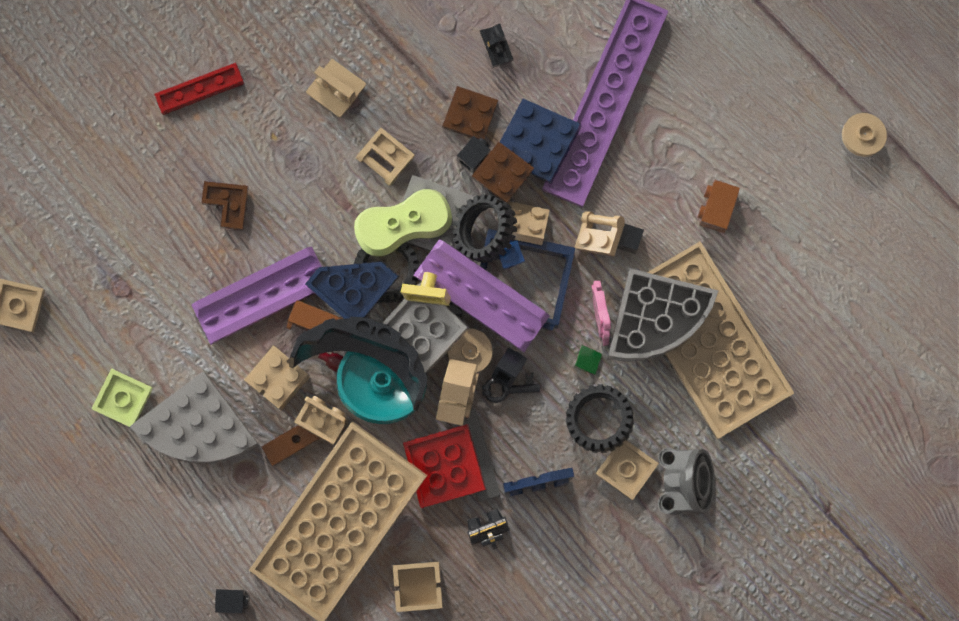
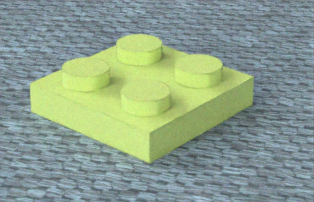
M111 368L93 404L92 410L130 427L138 420L153 388Z

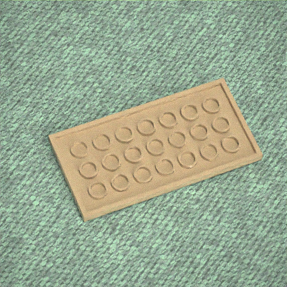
M701 241L647 272L719 290L713 308L703 324L687 341L665 354L716 439L721 438L794 394V391Z
M351 422L249 571L317 621H326L427 475L356 423Z

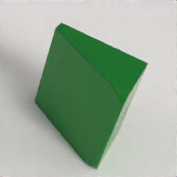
M582 345L574 368L595 375L602 353Z

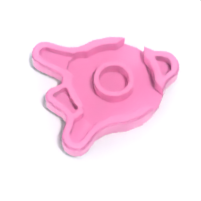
M594 281V285H591L595 318L599 338L602 339L603 346H607L610 344L611 322L600 281Z

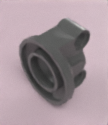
M664 448L661 450L658 460L660 465L665 467V494L658 500L660 511L672 515H678L682 512H708L712 506L715 493V473L709 453L704 449L677 450ZM671 454H674L675 460L670 464L669 457ZM671 499H673L675 503L673 509L669 508V502Z

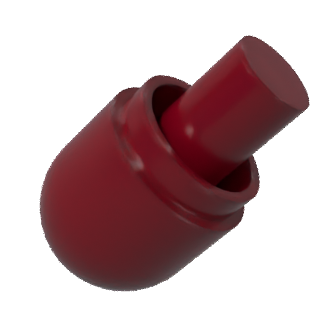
M332 352L331 354L322 353L318 356L319 359L326 362L325 366L336 373L344 357L337 352Z

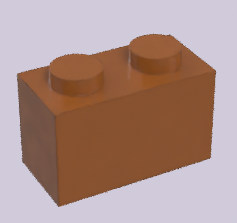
M714 180L712 185H707L704 194L707 201L705 206L701 205L697 218L701 219L699 225L725 233L740 188L718 180Z

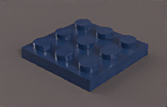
M523 98L500 143L534 167L531 175L552 184L582 126L574 120Z

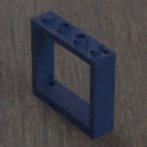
M488 229L484 247L494 239L497 230ZM517 240L520 249L566 259L553 319L548 318L541 328L550 331L553 328L558 329L575 248L543 241L542 245ZM481 262L480 267L487 270L488 262Z

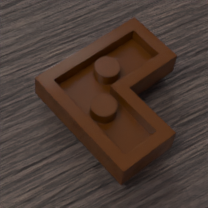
M204 181L201 203L203 205L223 207L220 227L244 230L249 187L246 185Z

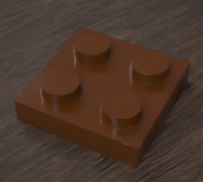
M457 86L442 128L470 138L475 136L477 139L482 138L485 140L498 100Z
M498 142L473 173L472 179L508 204L533 172L534 167Z

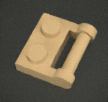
M380 128L359 152L356 159L361 163L367 164L385 179L386 184L391 186L413 160L415 154L384 129ZM372 150L394 167L391 173L369 156Z
M585 211L581 217L582 225L574 248L583 252L615 256L625 224L624 217L594 215L593 212ZM593 223L612 226L611 232L592 229Z

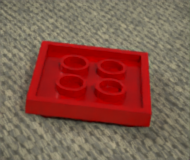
M469 424L403 443L408 462L427 475L416 491L420 508L487 490Z

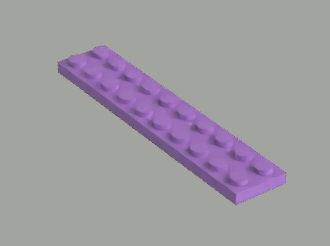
M644 0L625 1L573 118L582 127L552 184L545 181L542 191L583 208L663 26L668 10Z

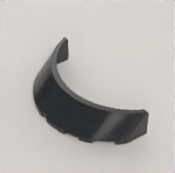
M350 316L347 319L335 320V318L325 320L322 324L313 327L307 332L304 331L298 336L290 355L289 367L294 368L308 358L333 351H349L367 355L385 364L400 378L410 395L413 410L418 411L427 385V375L418 357V352L397 330L384 323H377L373 319Z

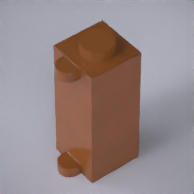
M296 300L286 328L291 330L293 325L308 331L322 324L325 320L343 318Z

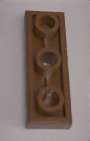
M297 425L261 446L271 465L275 466L321 438ZM300 436V442L297 444L293 443V438Z

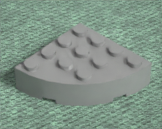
M630 269L607 359L624 362L643 361L662 356L676 349L687 341L703 324L713 308L719 290Z
M204 372L200 373L130 426L144 442L155 450L172 458L191 463L212 464L228 461L245 455L260 446Z

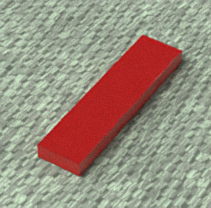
M235 62L157 92L154 95L162 115H166L245 83Z

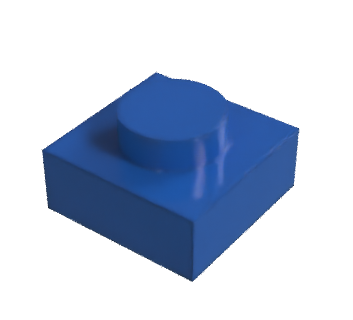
M517 240L510 243L512 245L510 249L505 248L507 253L504 256L499 255L503 270L525 263Z

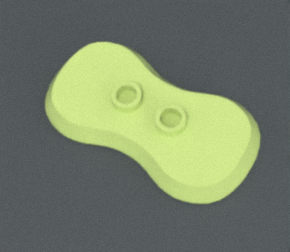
M423 189L415 192L398 205L372 207L364 210L356 218L354 225L355 235L359 245L366 253L372 256H384L392 253L409 240L435 238L444 234L451 226L452 213L447 200L440 192L432 189Z

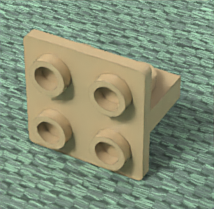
M331 59L324 69L321 66L314 72L316 79L307 89L306 93L337 117L341 118L365 88L366 83L334 59Z
M313 396L312 399L306 397V403L294 423L335 445L344 427L347 428L348 426L345 413L335 407L332 410L327 408L325 402L316 396Z

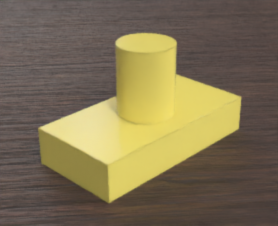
M430 272L424 273L421 286L402 284L401 294L407 301L449 306L451 299L446 289L435 288L437 275Z

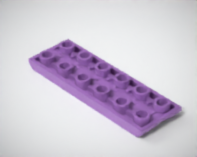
M440 239L413 275L422 282L425 272L436 274L435 288L446 289L451 297L450 302L522 352L526 351L550 317L548 313Z
M312 246L192 304L193 310L210 345L294 305L296 300L302 301L314 295L315 293L305 283L318 267L322 266Z

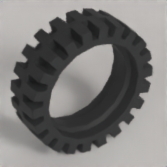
M481 194V196H474V200L469 199L466 201L468 206L462 205L460 208L463 212H458L456 215L459 220L454 221L453 226L457 227V229H453V235L456 236L453 240L457 244L456 248L464 256L478 262L490 263L493 260L500 259L499 255L504 256L507 253L505 248H511L512 245L509 242L510 240L514 241L516 238L512 233L517 232V227L514 226L517 223V218L513 217L516 214L505 201L491 195ZM494 208L499 218L498 231L494 239L486 247L476 249L471 239L472 226L476 218L483 211Z
M405 242L396 249L405 257L409 267L408 276L403 284L416 285L418 279L413 275L420 267L419 261L413 248ZM361 248L357 253L354 264L366 263L370 254ZM402 285L387 291L379 302L391 303L393 301H400V299L404 298L401 294Z
M598 384L595 387L591 385L588 389H581L580 393H576L573 396L574 399L570 400L569 408L566 411L567 428L574 441L583 449L590 450L593 453H607L609 450H616L615 448L618 446L621 447L623 442L628 440L634 424L633 411L629 401L619 390L613 389L612 386H603V384ZM597 398L613 401L621 410L622 415L621 425L617 432L611 437L602 440L587 437L582 433L578 424V416L582 407L590 400Z

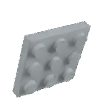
M412 175L403 202L417 191L423 189L436 190L445 197L450 206L452 223L450 228L439 237L416 238L407 241V243L431 251L440 239L454 249H457V244L453 240L456 237L453 235V229H457V227L453 226L454 221L459 220L456 217L457 213L463 212L460 209L462 205L468 206L466 201L469 199L474 200V196Z
M406 299L383 322L401 333V336L410 345L414 346L426 375L469 329L446 305L407 301Z

